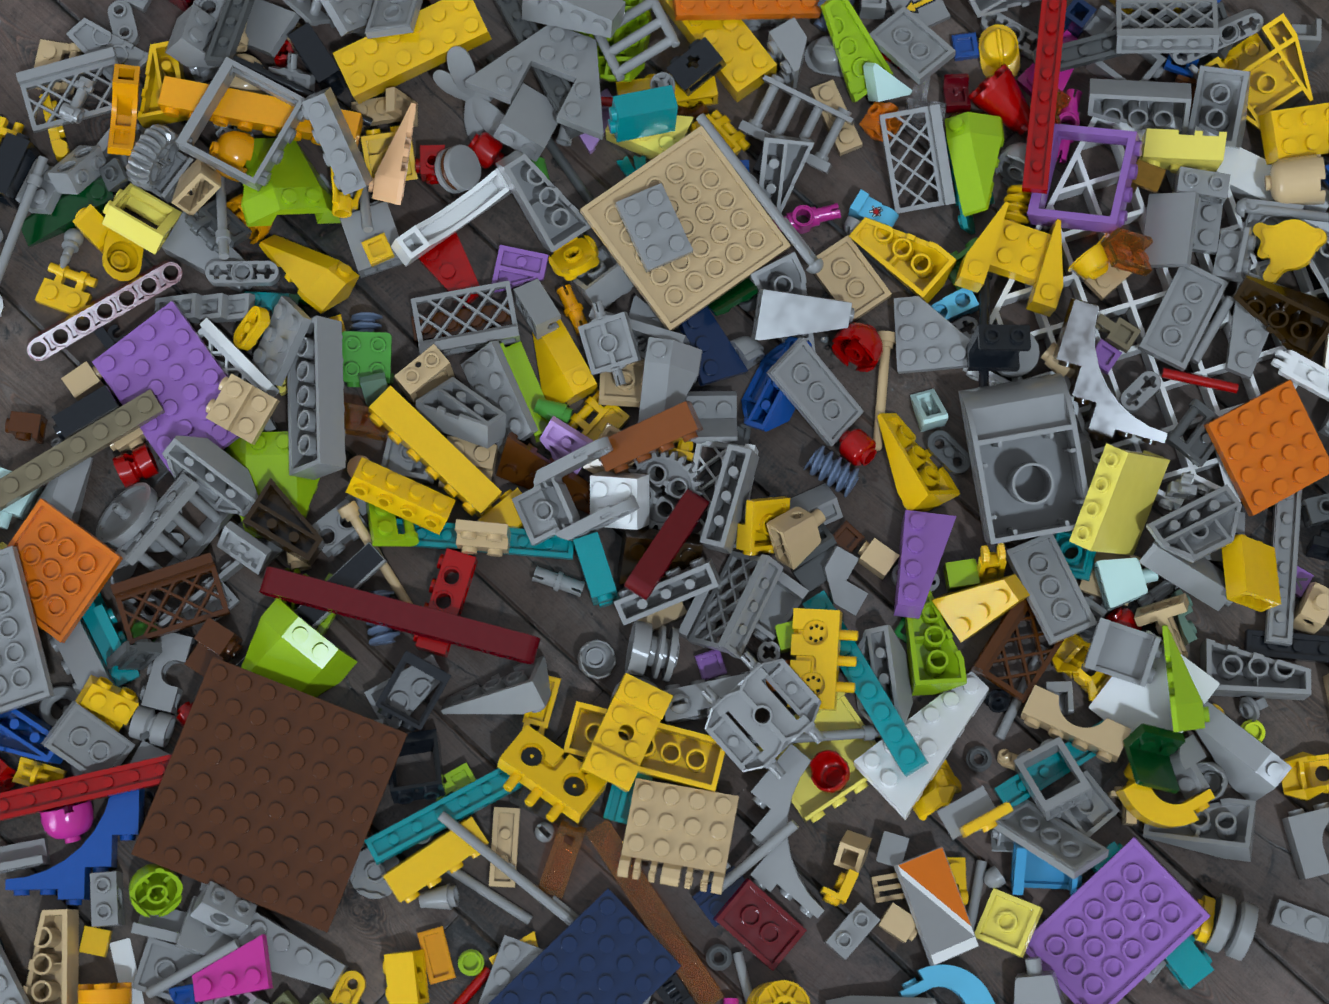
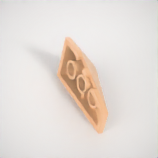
M415 102L410 104L375 174V178H372L373 180L369 183L368 192L373 193L372 199L401 205L403 202L417 107Z

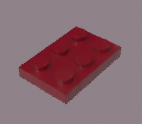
M748 878L713 918L772 971L775 970L807 931Z

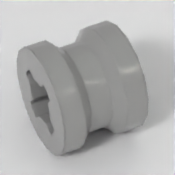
M660 72L652 77L651 89L672 85L675 94V81L670 74Z

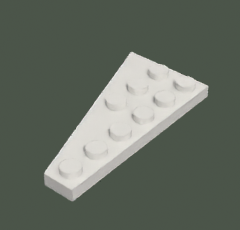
M969 672L966 675L967 684L943 692L906 722V726L929 762L927 765L906 777L883 739L854 760L856 769L905 820L916 801L918 802L930 780L934 778L949 755L958 737L960 738L964 732L965 726L971 717L975 715L989 693V687L973 672Z

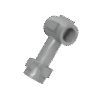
M80 76L79 81L76 80L74 86L78 89L71 104L65 102L59 110V116L63 117L64 121L74 124V122L77 124L81 123L84 118V110L80 109L86 94L93 93L95 89L93 81L83 76Z

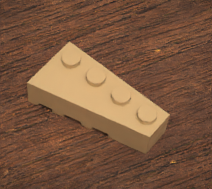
M42 910L34 941L35 949L33 957L29 961V974L23 990L31 1004H78L79 910Z

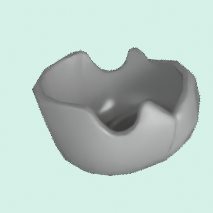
M598 639L588 641L578 652V667L585 676L601 679L611 675L616 665L614 649L607 642Z
M1201 761L1196 763L1210 786L1207 789H1211L1215 796L1211 801L1223 796L1228 785L1224 769L1215 762Z

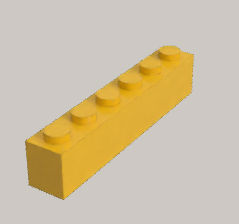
M391 385L369 406L370 420L376 426H383L389 431L388 437L397 445L401 443L407 449L406 454L414 462L420 461L426 467L425 472L433 480L438 478L445 485L443 489L452 498L457 496L463 502L462 507L471 516L476 514L480 517L501 496L502 491Z

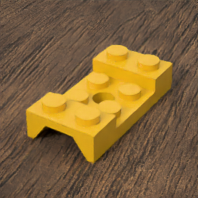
M625 673L579 770L595 775L615 785L622 791L628 792L673 695ZM621 726H629L632 729L633 735L630 740H622L619 737L618 731Z

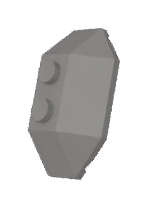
M176 435L162 453L164 459L167 460L174 479L177 480L184 473L200 486L196 494L216 511L238 514L245 517L258 498L249 470L208 438Z
M1225 485L1147 524L1146 528L1161 548L1193 563L1234 541L1242 504L1229 486Z
M890 625L865 629L862 635L863 638L858 646L906 724L913 705L906 651ZM856 695L858 711L874 725Z

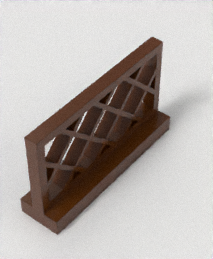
M211 553L110 585L130 645L135 644L136 641L141 639H155L203 623L208 617L215 619L230 614L217 571V564ZM212 572L214 582L209 590L198 585L202 575ZM181 582L191 585L184 598L172 593L176 585ZM195 588L207 593L201 606L188 600ZM215 588H217L218 594L214 593ZM160 590L166 593L160 606L147 601L153 591ZM211 595L220 599L223 609L214 612L205 609ZM170 596L182 601L176 614L163 609ZM135 598L141 601L135 614H132L125 610L123 601ZM186 603L198 609L193 619L185 620L179 617ZM145 604L157 609L151 622L139 617ZM161 612L173 617L169 627L163 629L155 625ZM127 615L130 616V617H132L130 623H129V620H128ZM136 620L148 625L144 635L133 637L131 629Z
M1026 598L1006 612L970 668L971 672L977 676L979 674L1022 703L1026 701L1064 641L1053 644L1054 646L1050 650H1041L1039 637L1044 636L1043 632L1037 633L1036 617L1033 616L1032 609ZM1030 620L1033 634L1020 636L1018 630L1019 623ZM1014 632L1015 638H1010ZM1034 638L1037 652L1024 654L1021 640ZM1016 641L1019 655L1007 657L1004 646L1006 643ZM1001 653L1002 658L997 659V657ZM1048 654L1044 660L1043 655ZM1038 656L1040 668L1036 671L1028 672L1025 658ZM1021 659L1024 673L1011 675L1008 661ZM1003 662L1006 676L996 677L989 672L993 664ZM1030 675H1035L1033 679L1030 680ZM1025 677L1027 688L1023 694L1014 689L1012 679Z

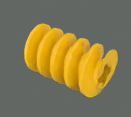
M1021 184L1011 185L1007 189L1008 195L1004 198V203L1009 202L1004 219L1018 224H1028L1030 220L1024 214L1027 215V205L1029 206L1032 193L1022 192Z

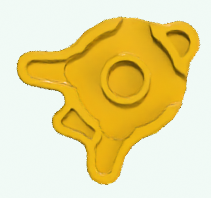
M1298 219L1285 220L1276 225H1266L1262 222L1256 223L1253 227V233L1261 241L1257 255L1261 259H1270V263L1263 273L1264 281L1274 284L1285 272L1298 270L1310 264V260L1315 255V252H1318L1320 247L1327 242L1326 232Z

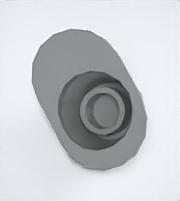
M830 36L818 38L807 46L805 62L812 71L844 77Z

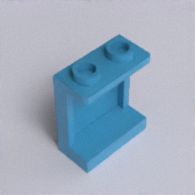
M1013 842L1010 875L1013 895H1023L1024 888L1067 889L1071 896L1077 891V887H1081L1082 874L1072 879L1024 847Z

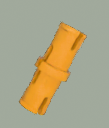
M571 284L565 285L566 289L562 286L556 292L565 308V316L570 318L576 335L580 336L578 326L588 324L582 312L583 306L581 303H578Z

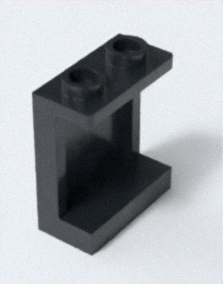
M978 324L966 346L967 371L1018 372L1020 369V351H1029L1031 349L1030 325Z

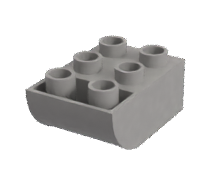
M1056 373L958 391L984 542L997 544L1073 530L1088 493V485L1075 412L1062 374Z

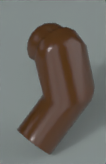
M702 102L694 109L678 106L677 115L694 117V122H696V118L700 114L704 113L706 115L710 111Z

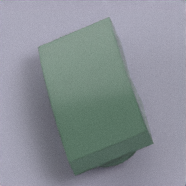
M385 372L359 377L368 411L369 406L388 388Z
M1182 590L1175 591L1171 598L1183 594ZM1187 593L1186 596L1189 600L1187 612L1173 616L1185 646L1198 639L1195 635L1197 634L1195 625L1191 620L1187 621L1185 617L1193 612L1191 608L1193 603Z

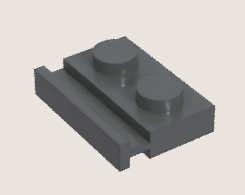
M150 639L138 640L133 645H130L129 641H125L106 659L107 669L118 666V670H144L162 653L161 642H152Z

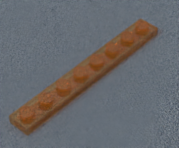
M605 820L587 832V837L650 933L681 965L676 973L697 1004H715L721 1000L724 995L648 882L642 870L638 880L632 879L635 860L632 859L628 878L617 876L623 841L609 820Z

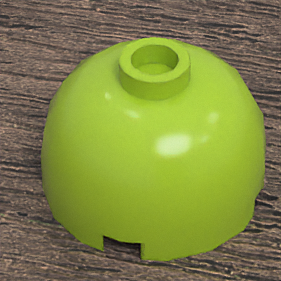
M155 863L147 864L138 869L130 880V901L135 910L145 917H150V915L162 917L174 911L181 903L183 884L175 871Z

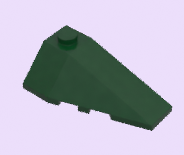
M100 175L78 195L62 194L51 215L32 213L25 219L21 229L29 248L65 233L70 228H76L72 221L75 219L77 212L84 207L87 208L90 204L104 216L103 210L109 200L113 201L115 192H108Z

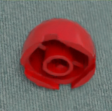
M851 323L848 325V328L840 329L832 342L834 341L832 351L835 356L846 366H848L849 362L858 366L856 371L859 372L873 370L883 353L882 339L876 329L869 324Z

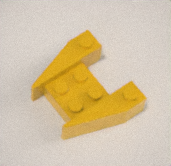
M1284 13L1261 28L1273 50L1242 70L1251 72L1246 121L1259 131H1261L1259 115L1276 109L1300 92L1304 94L1309 103L1313 101L1298 35ZM1219 56L1204 65L1226 69Z
M1005 202L963 258L954 285L978 293L984 285L987 272L989 271L1033 286L1026 309L1050 317L1057 308L1063 288L1061 220L1057 219L1048 234L1004 219L1009 202Z

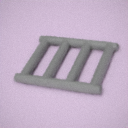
M644 0L625 12L624 20L618 28L651 8L656 19L614 45L610 46L606 37L594 35L618 82L624 80L626 73L670 46L675 48L680 45L678 37L659 0ZM660 27L662 28L666 38L624 64L619 65L615 55Z

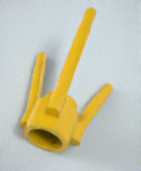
M331 168L332 214L339 218H348L352 215V209H358L363 188L356 191L354 199L351 198L350 194L344 195L334 183L333 176L335 175Z

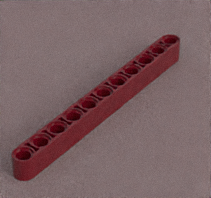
M266 567L259 593L272 598L524 664H534L541 640L533 635L274 567Z

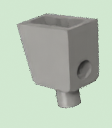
M1041 957L1025 958L1027 973H1019L1015 977L1014 1004H1065L1055 971H1043Z

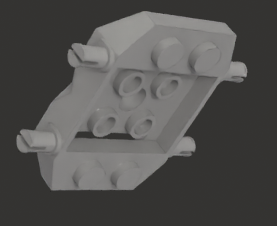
M747 651L744 654L751 662L744 655L740 659L747 665L751 673L722 699L713 692L710 686L701 692L711 704V710L704 729L742 772L768 768L779 780L787 772L782 769L775 758L803 732L808 733L817 745L821 741L814 733L821 740L825 738L814 723L822 701L783 658L760 663ZM764 678L800 717L798 720L763 683L762 680ZM766 708L770 712L768 722L759 723L756 720L755 713L757 709ZM729 711L733 715V717L741 724V726L763 749L762 752L753 744V742L744 734V732L736 725V723L727 715L726 712Z

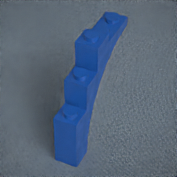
M145 788L110 796L105 812L97 827L78 850L64 861L46 871L27 877L6 879L5 890L14 891L13 896H30V891H40V895H56V890H58V900L66 901V905H82V900H90L91 868H93V873L109 872V868H117L118 836H120V841H136V836L140 834L144 824Z

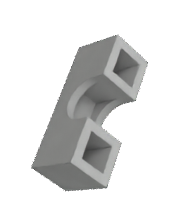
M170 633L156 638L155 642H161L162 653L148 665L147 675L149 679L147 686L144 685L141 689L140 700L142 701V706L176 715L183 690L169 685L166 677L167 672L171 666L186 662L196 647L197 641L193 637Z

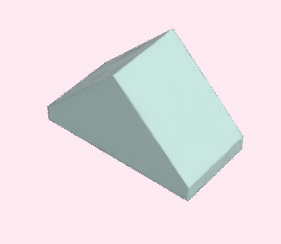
M865 62L863 65L868 101L881 102L910 95L913 91L878 64Z
M934 389L910 395L920 432L945 426L948 420V413Z

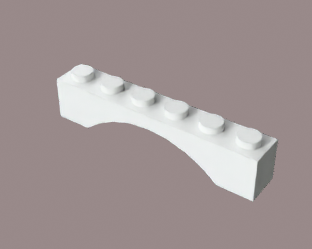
M495 169L471 190L441 211L413 226L394 240L391 248L405 267L512 193L499 169Z

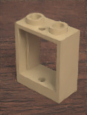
M433 344L394 375L401 392L416 408L415 400L451 377L455 378L450 362ZM417 362L421 363V366L418 368L415 366Z

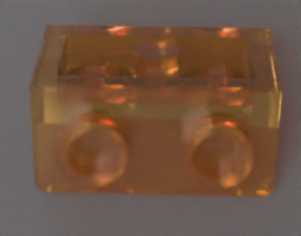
M1117 228L1101 243L1111 267L1142 276H1147L1153 271L1149 263V257L1144 251L1153 243L1151 237Z

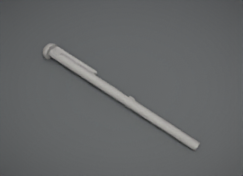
M704 113L700 114L696 118L698 123L703 126L744 183L809 267L806 271L811 274L819 273L824 265L822 258H817L790 221L783 217L757 183V179L746 169Z
M1243 198L1237 202L1235 207L1237 214L1241 217H1244L1245 213L1329 222V212L1303 210L1304 205Z
M445 811L439 815L437 819L568 926L579 917L578 914L556 896L549 897L529 879L515 870V866L512 863L506 862Z

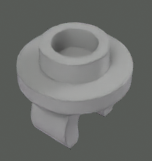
M1245 696L1239 702L1240 714L1247 720L1252 719V721L1259 719V710L1268 707L1265 697L1253 700L1251 697Z

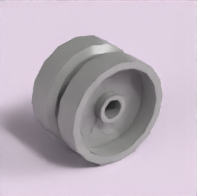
M1220 893L1215 899L1214 924L1211 936L1207 943L1202 942V946L1204 949L1215 953L1220 952L1224 948L1227 957L1241 961L1252 942L1257 926L1259 909L1257 905L1242 901L1237 906L1234 897Z

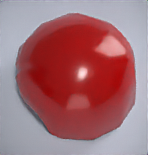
M825 750L819 752L810 762L811 780L823 792L833 793L844 788L849 780V765L836 751Z

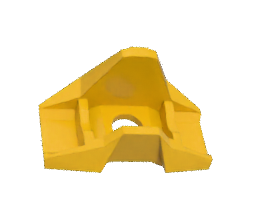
M1076 634L1064 639L1051 662L1057 672H1064L1071 679L1074 678V681L1081 685V688L1088 694L1089 701L1093 702L1112 676L1098 671L1093 676H1089L1081 669L1090 643L1085 642Z
M1301 752L1283 759L1292 767L1281 781L1284 795L1308 801L1321 793H1329V779L1320 781L1315 775V771L1319 766H1324L1329 770V754L1313 755Z
M946 759L934 778L924 789L919 801H916L912 808L920 820L925 821L928 815L942 806L949 805L954 794L962 791L961 782L954 775Z

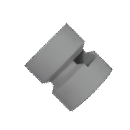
M139 705L130 723L129 737L141 741L149 739L151 744L165 748L172 737L176 716L164 712L156 714L154 709Z

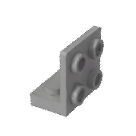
M689 391L686 401L692 402L703 428L702 431L697 433L698 437L691 441L697 444L705 443L706 441H718L719 443L737 441V391Z
M229 521L224 526L217 547L257 575L284 551L264 538H255L244 530L242 521L238 525Z

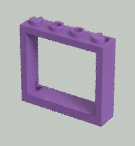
M1054 123L1047 194H1031L1027 211L1031 224L1052 227L1055 221L1059 219L1061 220V228L1120 234L1122 225L1125 224L1128 217L1126 211L1127 202L1130 203L1133 196L1132 179L1135 180L1138 174L1137 157L1142 155L1143 141H1140L1138 132ZM1061 139L1126 146L1110 216L1045 209Z

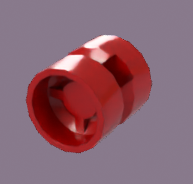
M147 444L134 448L130 455L125 452L112 458L115 469L126 488L139 483L141 477L148 479L159 474L158 466Z

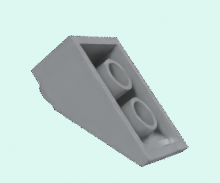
M1200 65L1187 135H1194L1196 126L1216 136H1219V132H1227L1225 147L1242 148L1251 72Z

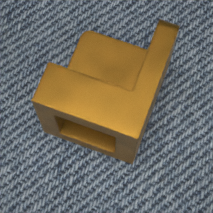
M1138 159L1136 162L1138 165L1137 178L1135 180L1132 179L1131 183L1133 193H1135L1137 187L1157 193L1166 170Z

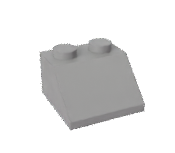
M602 245L598 248V258L600 260L598 266L591 268L570 282L591 307H593L592 303L602 301L604 309H607L620 296L630 292L634 284L605 245Z

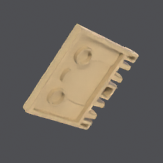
M636 778L617 876L628 878L632 859H635L632 879L638 880L641 875L643 860L652 862L648 872V882L652 883L656 879L658 863L663 864L660 884L679 887L682 868H687L684 888L690 889L693 884L694 870L704 871L700 882V891H707L710 873H714L711 893L722 895L739 796Z

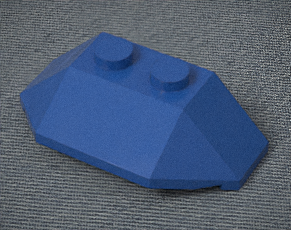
M789 336L785 339L784 343L776 346L762 359L741 399L744 424L746 426L767 432L788 422L796 408L766 372L798 338Z

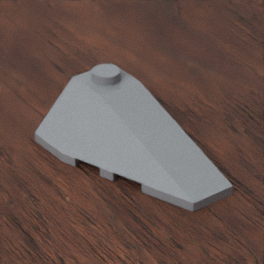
M795 251L773 259L748 277L758 287V290L763 288L807 295L806 274ZM813 333L792 336L809 341L812 344V349L815 351ZM788 337L779 338L781 344L784 343L785 339H787Z

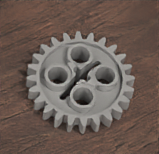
M658 451L652 453V459L640 464L635 461L637 468L631 466L628 469L630 473L649 474V480L652 482L649 483V491L651 492L649 500V529H655L658 525V530H660L670 514H666L663 510L664 502H668L673 511L678 503L675 498L681 499L683 496L676 489L677 481L684 483L685 491L690 489L698 495L705 494V491L698 489V486L702 485L704 481L696 480V477L701 472H693L691 470L695 463L686 464V455L677 459L678 451H673L670 456L668 451L661 453V456ZM657 466L661 467L664 471L663 479H659L655 474ZM662 486H665V487H666V488H665V492L667 493L666 495H662V494H661V493H662V489H661L660 487H662Z

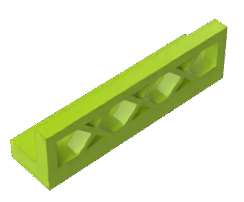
M521 341L507 347L501 343L500 346L538 428V431L533 436L536 443L540 442L539 438L549 421L533 411L538 399H545Z

